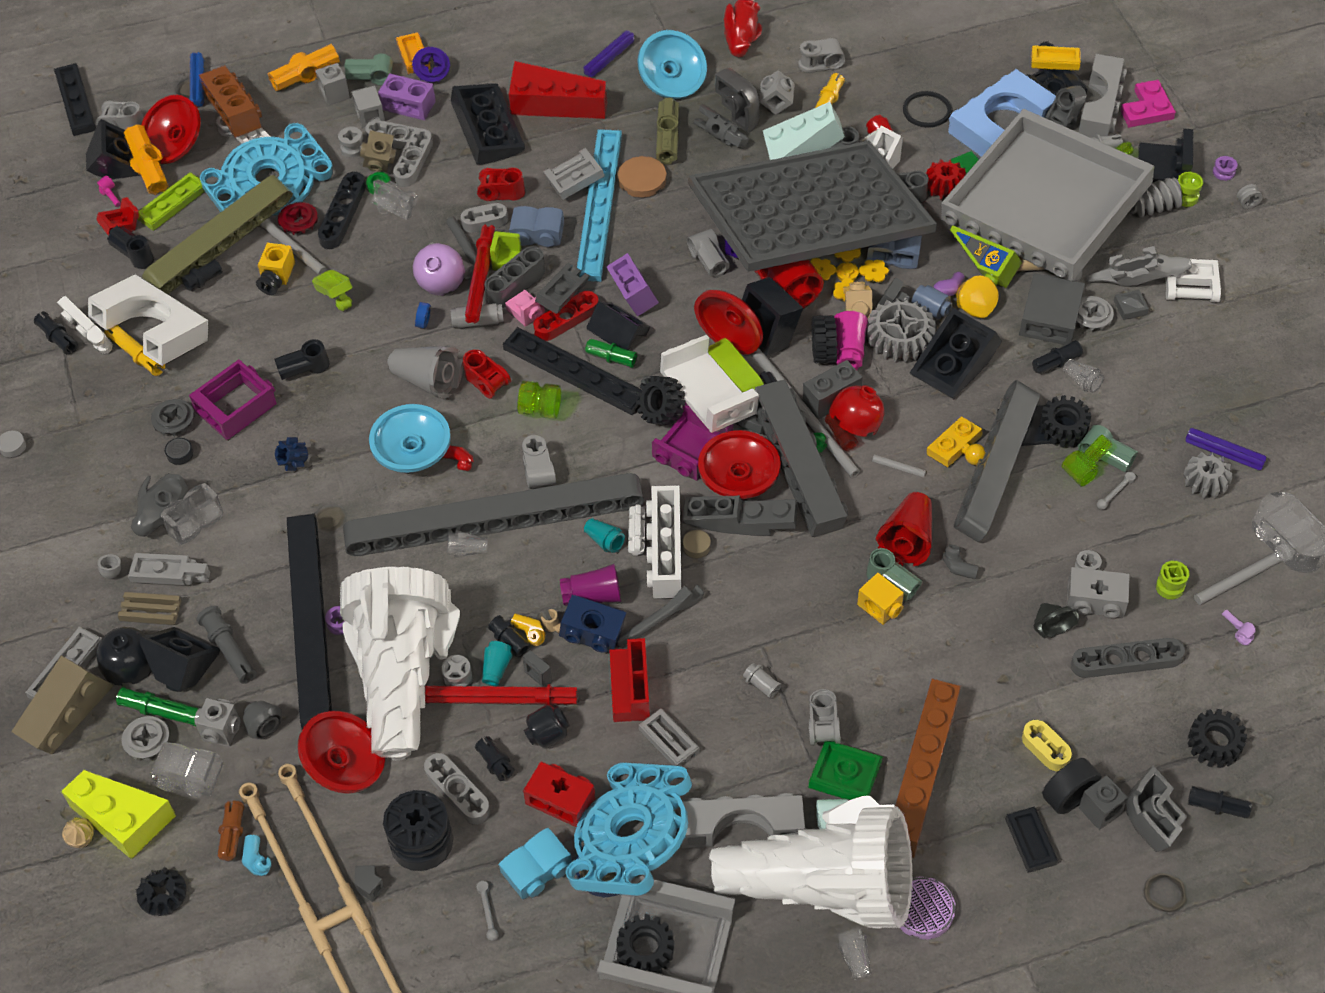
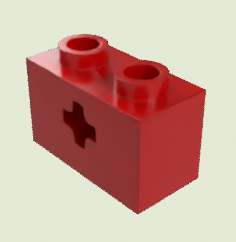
M540 761L523 790L526 805L577 827L583 813L596 799L594 785L590 780L583 776L575 777L566 773L562 767L556 764L548 765Z

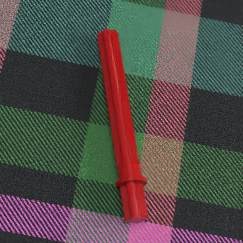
M486 224L483 225L480 238L476 241L477 255L465 311V321L467 323L472 322L476 324L480 318L485 281L487 280L491 260L490 247L495 233V226L493 225L489 227Z
M547 684V687L425 686V703L577 705L578 701L577 687H552L551 684Z

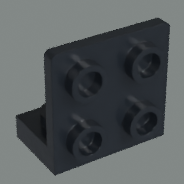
M1183 128L1181 138L1176 139L1175 145L1139 143L1138 159L1154 165L1152 182L1163 181L1166 178L1172 179L1173 177L1178 180L1182 173L1192 171L1193 129Z

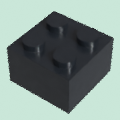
M771 277L747 284L742 300L754 311L760 321L763 341L759 349L767 356L789 348L803 307Z

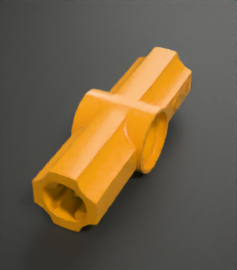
M332 44L308 55L299 52L291 57L289 64L269 72L268 77L276 92L299 81L310 83L317 78L315 70L339 63V56Z
M136 124L135 126L128 127L124 134L133 155L130 160L132 169L142 176L149 194L156 195L157 193L164 192L168 188V184L159 164V161L162 159L160 150L150 143L144 126Z

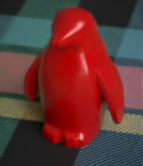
M738 0L735 2L734 7L729 3L725 10L724 33L730 53L737 58L743 57L747 53L750 44L762 32V25L758 23L760 6L754 0Z

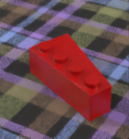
M514 61L509 89L511 115L605 119L607 108L606 81Z

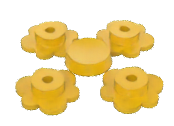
M861 248L851 251L834 253L835 257L841 258L845 262L838 265L837 268L830 264L828 259L814 258L811 260V263L820 273L823 280H829L830 275L837 274L841 282L835 283L833 295L836 299H843L845 302L843 287H848L849 283L854 282L858 273L865 276L866 281H884L885 275L889 273V269L885 267L884 261L879 259L874 261L866 260L865 264L858 269L855 264L849 263L854 258L860 257Z

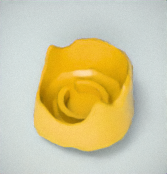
M973 276L963 282L956 293L957 307L963 309L971 316L985 318L997 305L999 299L998 289L988 277Z

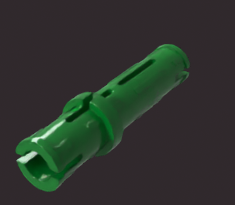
M124 687L117 694L116 702L119 706L136 709L143 715H158L196 727L194 720L199 708L156 697L151 692L141 693Z

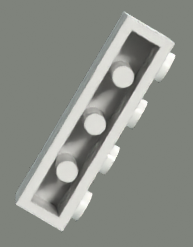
M652 486V500H646L647 517H652V523H647V540H652V547H647V564H652V570H647V587H653V598H674L681 590L679 486Z

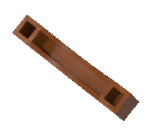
M931 679L895 807L901 810L907 823L912 858H915L961 687L936 679Z

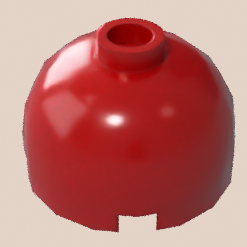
M866 385L849 386L841 390L835 397L829 413L832 419L836 416L840 420L839 426L854 435L867 437L868 433H873V435L877 433L883 421L885 409L881 398L873 388Z

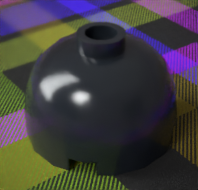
M120 627L113 629L102 638L97 648L96 658L98 668L108 682L118 686H123L122 683L129 682L133 685L150 675L152 670L139 643L140 638L146 635L144 632L132 627Z

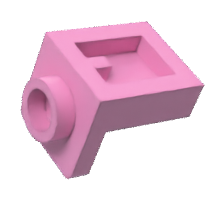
M526 290L505 303L506 310L525 327L545 313L544 306L536 302V297L534 298Z

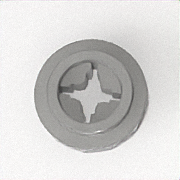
M1082 297L1076 323H1079L1081 328L1089 327L1091 332L1095 328L1103 330L1106 325L1110 326L1114 316L1113 308L1106 300L1100 297ZM1097 310L1096 316L1088 317V314Z
M140 717L132 721L125 728L122 735V746L126 754H129L135 760L143 758L148 761L154 755L160 756L161 750L164 747H168L169 729L166 723L157 717ZM146 730L151 736V739H149V744H147V746H145L143 742L140 741L144 739V735H146Z

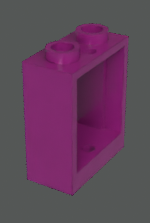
M239 359L189 395L194 411L226 440H229L277 404L274 396V386L267 379L262 380L251 365L246 366ZM242 383L257 394L229 416L214 405V403Z

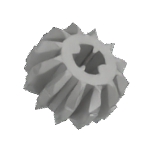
M1203 452L1197 457L1192 456L1183 473L1186 478L1185 486L1192 487V494L1202 493L1203 498L1209 494L1215 499L1219 493L1224 494L1232 481L1231 464L1224 463V456L1220 458L1214 457L1213 452L1209 456H1206Z

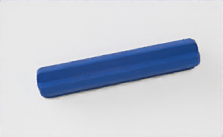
M198 52L190 55V100L196 106L201 107L204 104V90L199 75L204 73V59L202 53Z

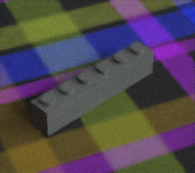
M785 379L755 387V391L759 394L757 415L768 440L779 453L780 467L797 501L811 537L842 529L848 517L847 506L843 501H840L836 482L833 478L830 479L826 460L822 455L820 456L816 448L817 443L814 434L809 433L805 414L802 410L799 411L796 404L794 390L792 388L789 389Z

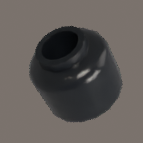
M546 704L527 716L526 724L528 728L524 729V733L532 745L538 743L539 746L547 749L567 736L566 728L570 725L559 706L554 708L550 704Z

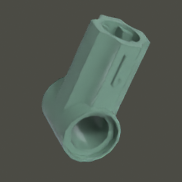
M377 54L373 59L345 60L346 79L371 80L374 84L382 86L388 75L392 73L393 60L386 54Z
M1101 425L1092 426L1078 445L1080 454L1091 461L1101 459L1123 472L1130 469L1138 451L1113 439L1111 432Z
M884 548L872 551L866 570L867 578L870 580L876 573L881 574L904 592L903 599L905 601L910 600L921 586L922 580L898 564L891 551Z

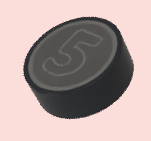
M175 438L166 444L165 454L170 463L181 465L187 463L192 458L193 448L189 440Z

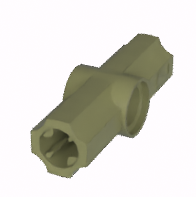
M664 98L658 104L656 160L662 162V164H672L673 161L677 160L679 102H676L673 98Z

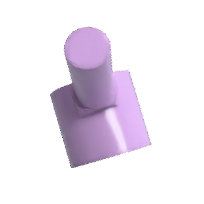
M1225 610L1222 615L1238 630L1235 633L1236 640L1242 645H1249L1254 639V625L1249 622L1243 624L1228 610Z

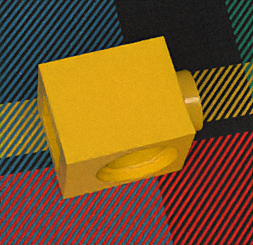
M267 243L258 263L260 275L263 271H271L280 277L282 285H287L295 265L291 246Z
M876 573L859 589L857 605L884 625L890 618L895 619L901 613L904 592L881 574Z

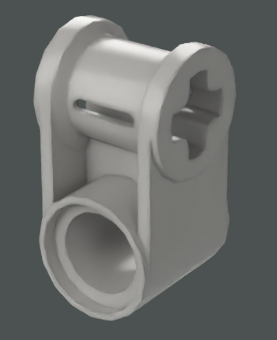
M835 38L805 41L800 45L802 55L798 62V67L803 72L812 73L821 70H835L842 67L845 63L839 41Z
M105 101L101 107L102 114L97 118L96 125L102 119L126 130L128 127L135 126L136 124L141 125L144 117L139 104L136 102Z
M538 435L526 437L522 443L528 488L532 489L556 484L552 460H550L545 439Z
M828 689L817 690L811 694L809 699L810 745L826 741H835L836 744H841L836 696Z

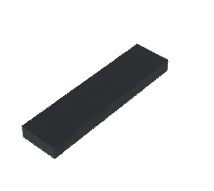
M77 63L55 68L56 79L73 137L95 131V122Z

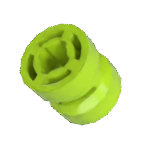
M1184 172L1178 178L1182 191L1181 206L1191 207L1198 202L1203 179L1197 173Z
M1168 561L1162 565L1156 582V590L1160 596L1165 599L1174 600L1183 595L1190 576L1187 566L1178 561Z

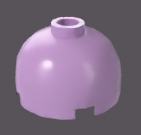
M440 243L430 244L422 248L415 256L412 266L413 275L419 286L428 293L438 296L456 290L463 281L465 266L460 254L450 246Z

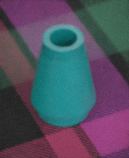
M594 518L589 519L584 526V532L605 552L615 553L624 544L625 535L619 527L595 520Z
M490 641L488 647H485L482 682L489 686L499 685L513 656L511 653L512 648L508 644Z

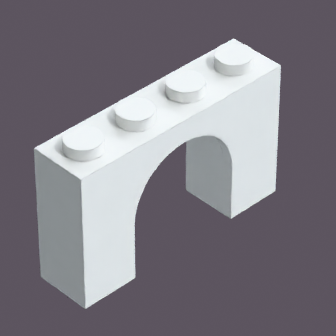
M133 275L88 297V318L105 330L134 317H153L163 321V323L143 333V354L161 366L208 341V320L137 275Z

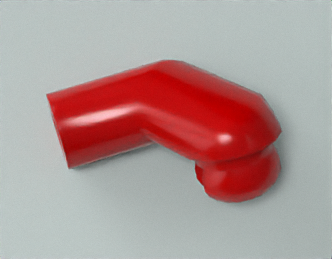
M449 445L447 452L442 457L458 460V470L470 471L472 468L471 463L474 462L473 456L465 448Z

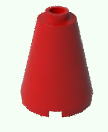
M920 492L909 493L880 527L876 535V541L879 545L878 549L884 548L894 554L895 561L901 566H904V563H913V566L924 563L932 550V501L927 495Z

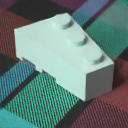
M831 102L763 130L770 160L829 149L845 137L840 119Z

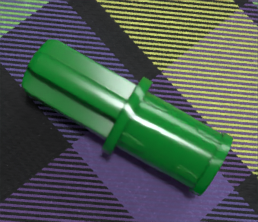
M590 339L585 347L586 353L606 359L607 363L616 362L633 368L637 361V352L617 347L616 343L610 345Z

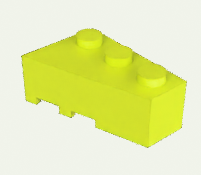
M85 770L61 791L70 808L82 818L89 820L98 832L130 859L176 817L167 799Z

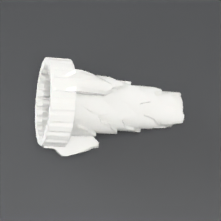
M394 566L366 569L351 574L341 583L340 615L345 621L343 623V633L363 681L364 695L367 701V727L371 728V753H376L381 757L392 758V760H404L411 755V751L418 749L420 743V708H425V684L429 679V657H432L433 653L438 659H446L448 657V649L453 642L459 622L460 610L451 603V590L447 580L439 574L410 567Z
M871 796L855 798L837 805L828 811H824L822 819L827 823L826 829H798V834L771 835L767 840L741 841L742 845L715 848L710 852L714 892L717 895H746L757 899H782V904L814 905L815 909H831L836 914L872 928L904 926L908 918L912 896V854L907 823L898 807L894 805H879Z

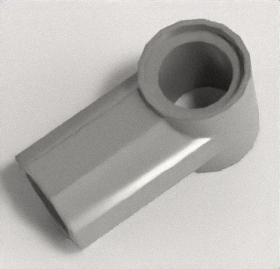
M712 229L687 237V245L693 258H699L710 276L720 277L729 269V262L720 250L717 236Z

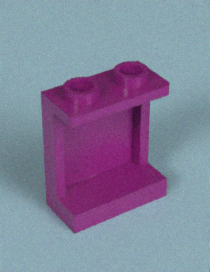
M685 402V405H682V409H684L683 415L661 440L655 438L652 441V457L659 463L676 469L682 476L698 481L700 478L698 459L702 448L713 437L724 432L733 431V424L711 433Z

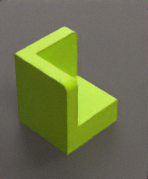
M495 231L490 247L492 270L497 271L522 251L519 234Z

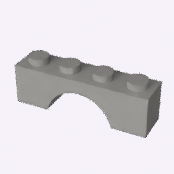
M1100 54L1095 55L1089 88L1098 92L1102 98L1084 104L1078 133L1090 138L1096 134L1108 136L1109 132L1114 133L1117 118H1112V115L1117 116L1120 104L1119 101L1115 100L1121 99L1123 85H1119V83H1124L1127 69L1122 68L1124 58Z
M783 793L775 797L751 795L747 798L733 799L729 796H723L716 800L690 798L682 801L688 816V827L682 842V848L712 847L718 834L726 827L736 823L756 825L769 836L798 834V829H805L802 795Z

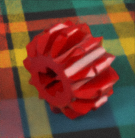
M940 159L939 163L932 162L930 168L925 173L928 176L927 191L931 192L932 197L938 195L940 200L943 197H947L964 178L966 169L961 168L960 163L953 164L951 159L948 162H944L942 159Z

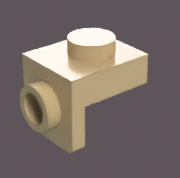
M864 282L849 283L848 287H843L845 311L860 312L869 318L872 311L871 288L865 285Z

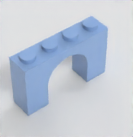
M1015 69L1010 74L1004 75L993 86L987 87L979 96L970 99L962 108L955 110L949 118L948 133L982 157L1004 132L1003 128L987 117L989 113L997 110H1012L1020 113L1023 109H1026L1045 118L1056 96Z

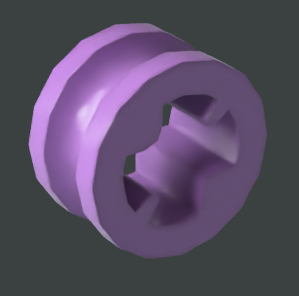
M1229 156L1217 158L1213 168L1214 176L1224 181L1231 180L1235 176L1237 169L1236 160Z
M335 606L327 611L325 621L331 633L342 635L344 634V622L339 624L336 621L335 624V618L339 617L340 620L342 619L340 606Z

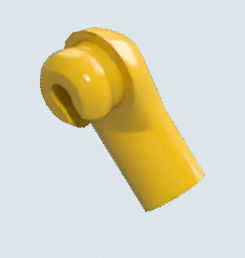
M516 613L513 615L511 623L514 624L515 628L525 631L530 644L539 646L544 642L546 634L539 620Z

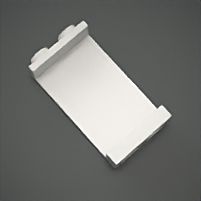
M704 335L661 353L660 372L664 377L675 378L678 380L677 383H681L683 388L680 391H685V396L682 397L683 400H686L688 406L709 431L713 433L757 414L759 394L753 388L743 393L708 354L709 337Z

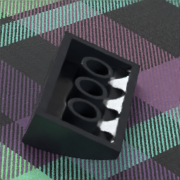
M498 83L452 87L450 101L477 165L501 161L525 150L523 140Z

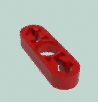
M592 291L580 292L557 314L549 310L537 317L533 323L535 336L545 341H550L590 318L599 302L598 296ZM566 312L573 314L570 319L559 317L562 313Z

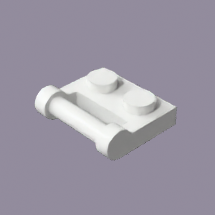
M1190 259L1192 267L1185 271L1180 278L1172 275L1165 277L1166 300L1193 298L1210 299V302L1220 301L1221 287L1218 260ZM1176 285L1210 286V289L1178 288Z

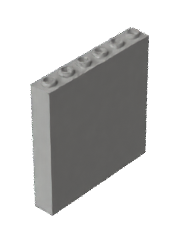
M1023 109L941 203L942 220L951 226H956L1015 251L1019 257L1033 263L1035 266L1053 272L1058 277L1073 281L1152 184L1154 165Z

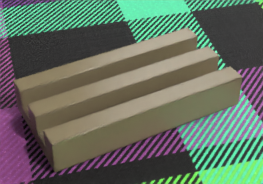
M124 592V602L122 601L120 605L122 610L118 612L120 621L176 624L182 602L180 596ZM129 610L146 611V613L129 612ZM157 612H167V613H171V615H166V614H153V613H157Z

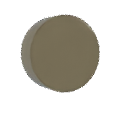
M692 530L684 536L683 550L687 556L702 558L709 553L711 540L706 532Z

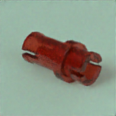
M828 413L825 417V422L833 432L835 442L841 445L843 451L854 449L858 444L857 439L854 437L855 435L842 429L839 426L840 420L836 416L832 419L830 413Z

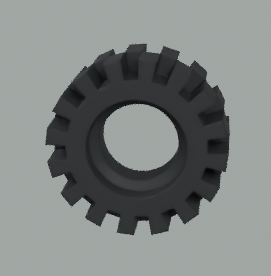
M834 315L812 316L811 333L814 363L836 362L837 332Z
M651 376V378H646L644 380L645 383L640 385L642 392H637L640 400H636V405L641 406L637 409L639 414H643L641 418L647 420V423L661 425L673 424L674 420L678 421L680 418L678 414H683L684 411L681 405H685L686 400H682V397L685 396V391H680L683 388L681 383H677L678 380L672 377ZM662 392L663 403L661 408H659V396Z
M1061 395L1060 400L1056 396L1052 399V402L1050 400L1047 401L1043 407L1039 424L1041 426L1040 432L1041 434L1044 433V438L1046 440L1052 438L1051 444L1053 445L1057 441L1060 442L1059 447H1064L1065 443H1068L1069 447L1074 446L1075 442L1080 444L1088 433L1091 422V412H1089L1087 405L1083 407V401L1079 400L1076 403V397L1071 396L1070 400H1066V395ZM1067 417L1073 420L1075 424L1065 426L1058 423L1055 418Z
M1212 709L1207 710L1205 715L1203 713L1199 714L1197 719L1194 720L1188 735V747H1193L1191 754L1193 756L1199 754L1198 761L1200 763L1204 759L1208 760L1207 766L1212 767L1214 762L1217 763V768H1223L1225 763L1227 766L1232 765L1234 761L1239 759L1247 740V734H1244L1246 728L1244 725L1238 726L1241 721L1238 717L1232 720V713L1227 711L1226 716L1222 715V709H1217L1215 714H1213ZM1208 731L1220 732L1227 737L1228 744L1226 746L1214 745L1208 741L1206 733Z
M644 914L643 920H640L639 915L634 916V922L628 919L624 923V928L621 927L619 929V937L617 936V957H619L620 965L662 974V968L667 969L670 966V960L672 961L674 954V934L672 930L669 931V925L666 922L661 924V918L655 916L654 921L650 920V914ZM644 936L651 937L657 942L658 948L652 955H639L633 948L635 940Z

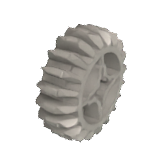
M896 298L893 303L886 300L884 305L878 304L876 310L871 311L868 318L866 337L869 340L870 347L875 348L876 354L883 353L884 359L889 356L893 357L894 362L898 358H902L906 363L909 357L916 361L918 355L923 353L936 333V323L933 320L932 313L927 312L926 306L919 307L918 301L913 304L909 303L908 298L904 302H900Z

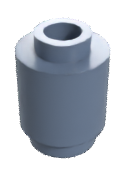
M920 285L912 298V303L918 301L919 307L926 306L927 312H931L932 316L940 319L942 316L946 317L952 308L951 297L929 285Z

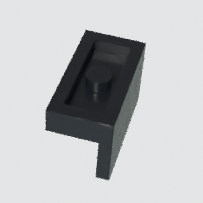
M599 301L586 328L610 345L616 343L617 347L629 350L635 337L646 336L650 326L612 302Z

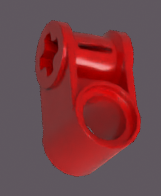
M513 167L502 169L485 168L480 171L479 180L481 183L477 188V195L480 199L485 201H515L525 195L523 175L520 169Z
M474 349L464 354L465 378L479 389L485 397L491 399L495 396V392L503 385L507 386L511 383L508 372L485 355L484 352Z

